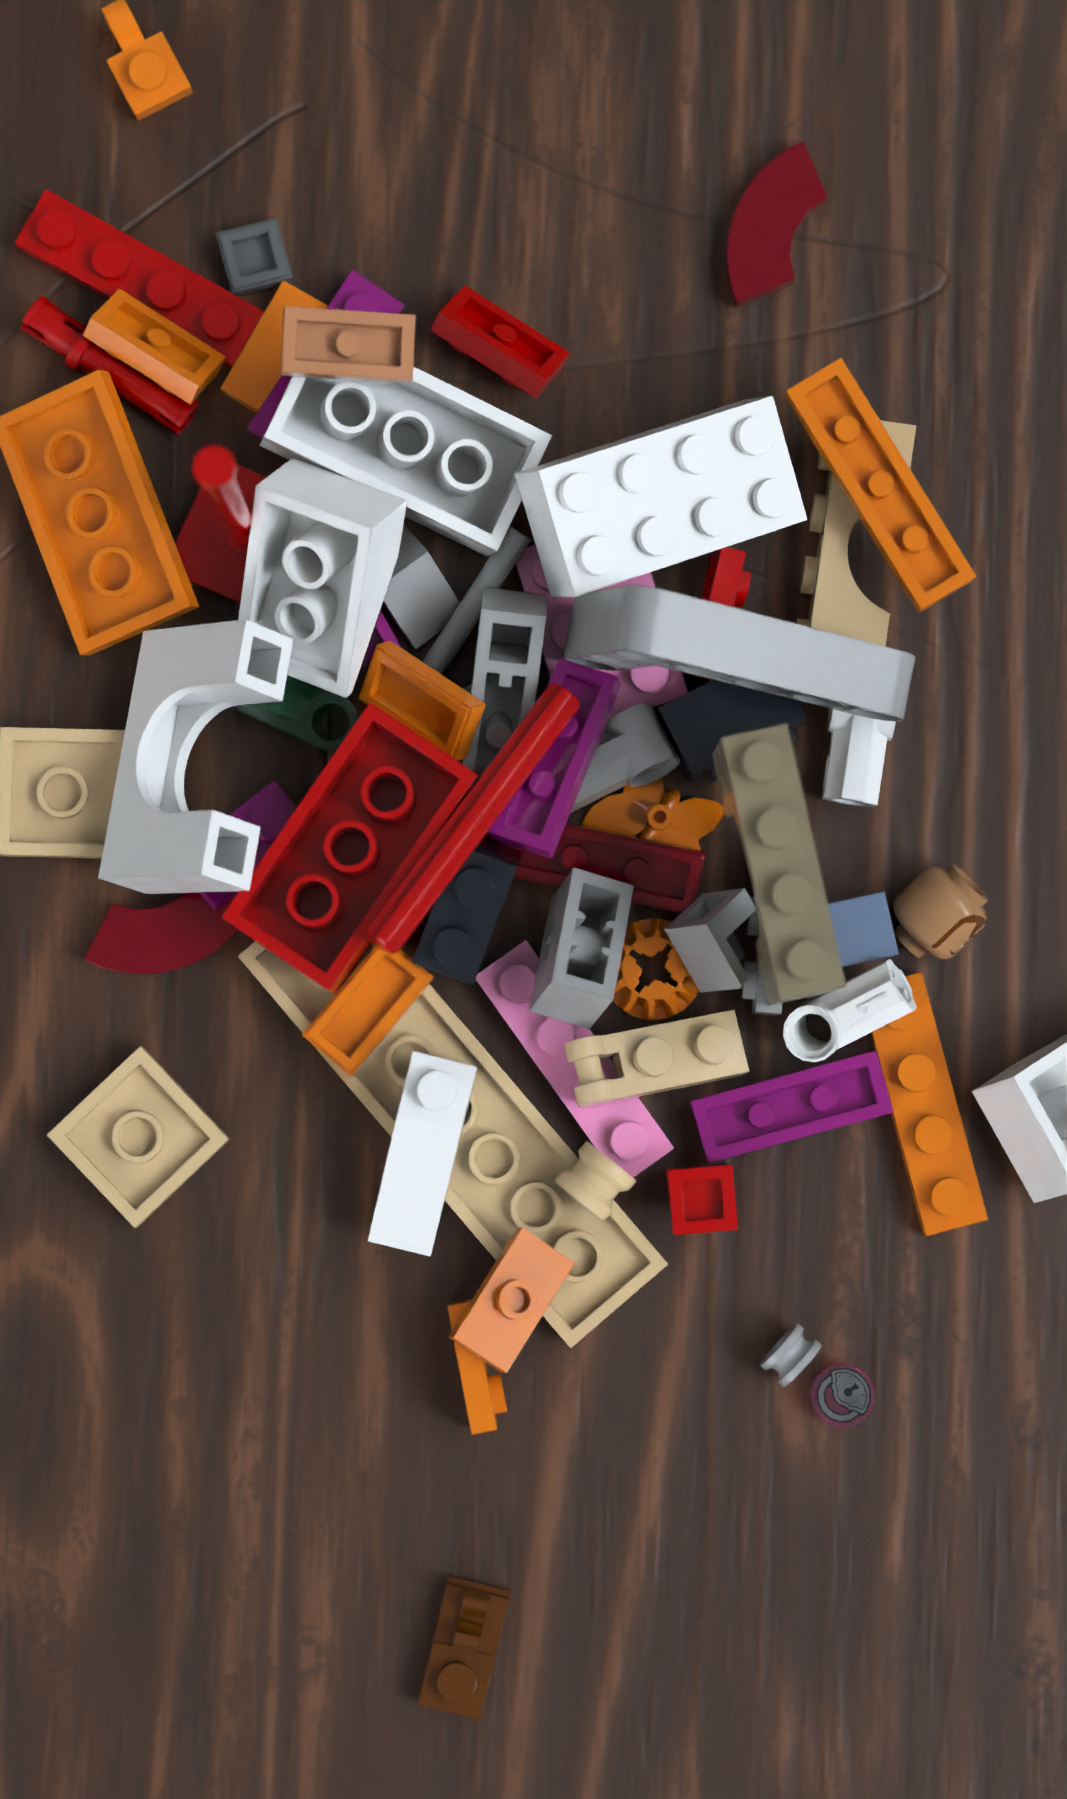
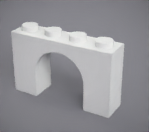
M249 620L143 631L99 870V879L145 894L250 891L260 827L214 810L189 811L184 795L185 769L189 754L198 735L215 715L236 705L283 701L293 644L292 638Z

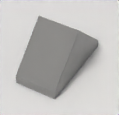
M403 524L398 559L382 606L414 650L417 651L441 633L460 602L428 551Z

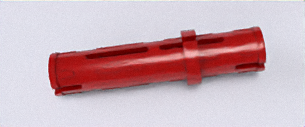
M40 296L27 311L20 329L66 359L65 366L75 373L82 370L90 374L99 369L109 372L119 396L155 418L177 436L186 429L195 416L197 408L200 406V401L195 399L190 405L175 394L165 391L158 383L122 360L110 356L103 348L83 336L86 325L62 311L61 308L50 302L46 297Z

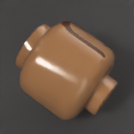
M952 865L948 870L940 866H929L894 899L893 911L900 923L893 930L894 934L918 958L928 951L936 958L950 959L986 926L987 916L983 906L989 900L981 888L958 866Z

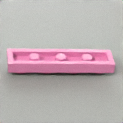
M525 940L478 973L476 981L594 1147L630 1176L635 1177L673 1150L674 1147L638 1097L578 1108L574 1088L580 1085L575 1064H568L564 1044L572 1040L594 1035L588 1028L529 1011L539 957ZM611 1058L600 1059L604 1079H617L615 1066Z

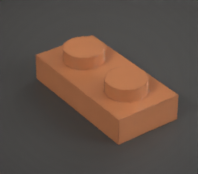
M285 306L282 320L280 375L410 384L413 381L416 315Z

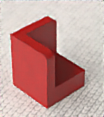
M723 1163L665 1168L666 1182H668L672 1235L738 1230L733 1165Z

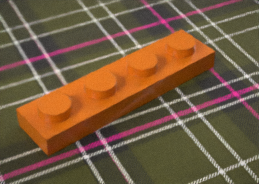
M843 359L836 360L786 390L784 395L918 614L972 582L977 576Z
M920 972L905 976L912 988V995L917 1008L871 1032L870 1037L874 1051L878 1055L893 1113L891 1115L924 1236H929L986 1221L988 1217L923 974Z

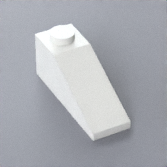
M413 1051L368 1241L431 1257L477 1067Z

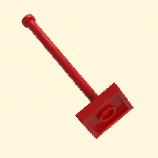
M209 446L199 451L194 458L193 473L201 487L175 545L190 584L240 605L256 485L267 477L236 464L232 455L226 449L219 446Z

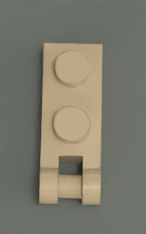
M735 1010L602 1036H589L564 1044L568 1064H575L580 1085L574 1088L578 1108L743 1076L749 1072ZM613 1058L617 1079H604L600 1059Z

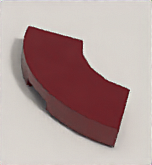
M804 141L786 149L764 166L751 181L736 207L726 247L727 280L735 308L794 284L795 277L790 258L794 234L804 219L825 205L828 200V196Z
M199 892L184 893L181 897L158 908L135 910L112 904L84 961L104 969L133 975L161 974L187 967L200 960L202 961L224 947L239 933L238 929L221 918L235 897L216 912Z

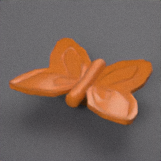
M662 777L640 787H631L628 784L624 786L623 793L605 797L591 807L582 821V825L632 836L642 832L639 836L641 838L701 850L698 840L714 830L724 816V807L717 801L697 797L679 802V790L671 789L665 793Z

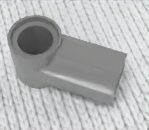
M643 703L623 710L607 721L571 813L628 784L631 787H640L652 783L670 773L680 764V758L652 704Z

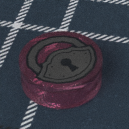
M835 1362L826 1365L814 1376L810 1385L809 1398L813 1410L825 1423L837 1428H850L862 1423L870 1415L875 1403V1389L870 1377L858 1366L847 1362Z

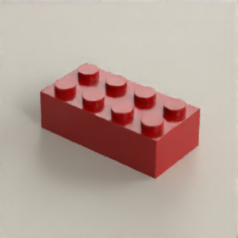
M370 702L254 869L250 891H239L221 918L335 995L371 943L365 934L366 928L479 779L478 775Z

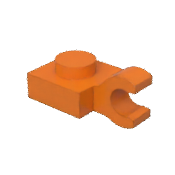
M117 0L101 8L105 16L104 19L122 51L106 61L137 121L193 93L191 85L162 31L144 39L125 0Z

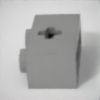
M573 867L550 900L529 1008L530 1012L588 1029L601 1016L614 999L634 889L633 885Z

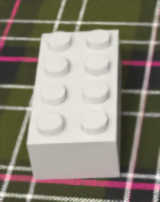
M413 366V381L410 384L292 376L260 446L288 460L295 458L407 500L405 517L489 557L498 551L522 500L514 473L538 466L552 435Z
M773 396L735 402L514 473L551 597H577L807 520Z

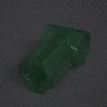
M288 675L283 701L236 705L235 707L237 712L316 747L324 754L330 756L334 755L361 716L356 706L345 697L330 693ZM339 709L346 711L349 717V726L346 733L341 738L333 741L321 739L318 725L322 716L330 710Z

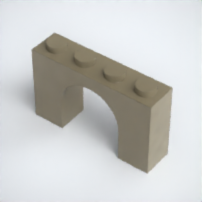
M782 724L723 737L719 741L712 757L726 818L731 816L735 818L748 864L760 933L759 940L754 944L768 1006L831 993L846 987L788 725Z

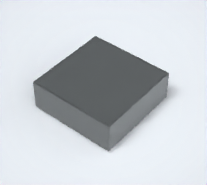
M277 217L216 233L231 292L234 295L242 297L280 286L283 280L289 284L294 283Z

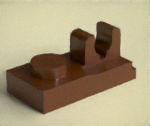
M448 1575L418 1701L419 1706L481 1720L509 1603L510 1589Z

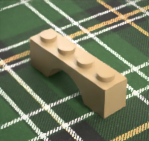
M880 420L907 465L911 468L916 425ZM819 453L818 469L828 470V479L825 495L815 493L813 497L809 531L818 532L820 535L817 556H805L800 593L811 595L808 619L797 618L796 624L886 647L890 613L872 603L861 592L852 577L849 567V537L853 526L860 518Z

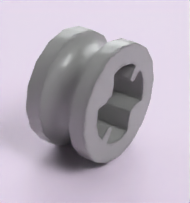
M798 1323L793 1325L774 1344L759 1364L765 1371L768 1369L776 1370L779 1375L777 1382L783 1387L787 1386L802 1372L822 1346L816 1339L813 1341L805 1340L802 1334L804 1328Z

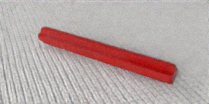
M555 683L547 686L366 928V936L376 947L392 955L399 952L577 713L580 702L567 688Z

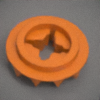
M660 918L639 920L627 925L613 1002L626 1013L645 1020H661L680 1013L691 1004L699 992L664 930L671 922ZM666 945L669 946L671 950L666 956L668 960L665 963L664 969L671 974L670 978L677 983L676 987L674 988L668 982L663 984L661 981L654 980L649 986L645 985L640 993L635 991L634 989L640 982L638 978L641 976L642 969L636 964L637 960L629 955L631 950L639 956L643 954L648 958H652L657 952H662Z

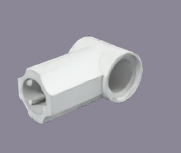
M829 708L827 731L832 732L829 754L826 760L822 799L854 806L876 807L878 805L886 744L893 737L896 722L862 717Z
M889 959L846 981V987L831 993L810 997L789 1014L784 1023L783 1037L787 1048L794 1056L803 1061L817 1062L825 1060L837 1049L914 1011L917 1006L913 999L912 988L902 970L898 969L892 960ZM807 1014H818L826 1019L832 1031L829 1041L818 1040L809 1033L806 1026Z

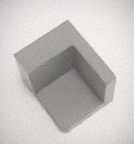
M745 888L701 894L664 929L700 993L740 989L748 981V976L740 964V961L744 958V950L733 933L756 910Z

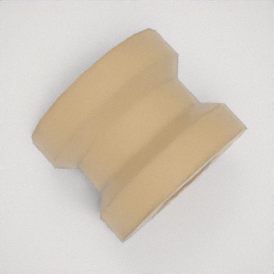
M586 1141L578 1150L579 1161L571 1170L562 1171L554 1182L605 1221L612 1212V1200L619 1192L629 1191L636 1180Z

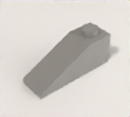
M483 587L470 694L486 705L466 759H463L462 765L476 773L478 778L535 704L546 623V594Z

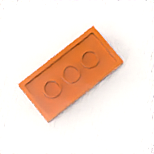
M99 369L0 416L1 450L80 655L91 656L199 607L109 372Z

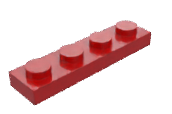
M47 189L44 191L15 241V245L22 252L106 299H109L120 288L226 356L223 365L231 369L264 314L263 310Z

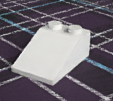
M295 458L289 460L256 485L238 620H249L292 638L293 644L287 675L347 698L353 691L398 559L407 500Z
M1066 1034L1016 1062L972 1091L1034 1203L1067 1194Z

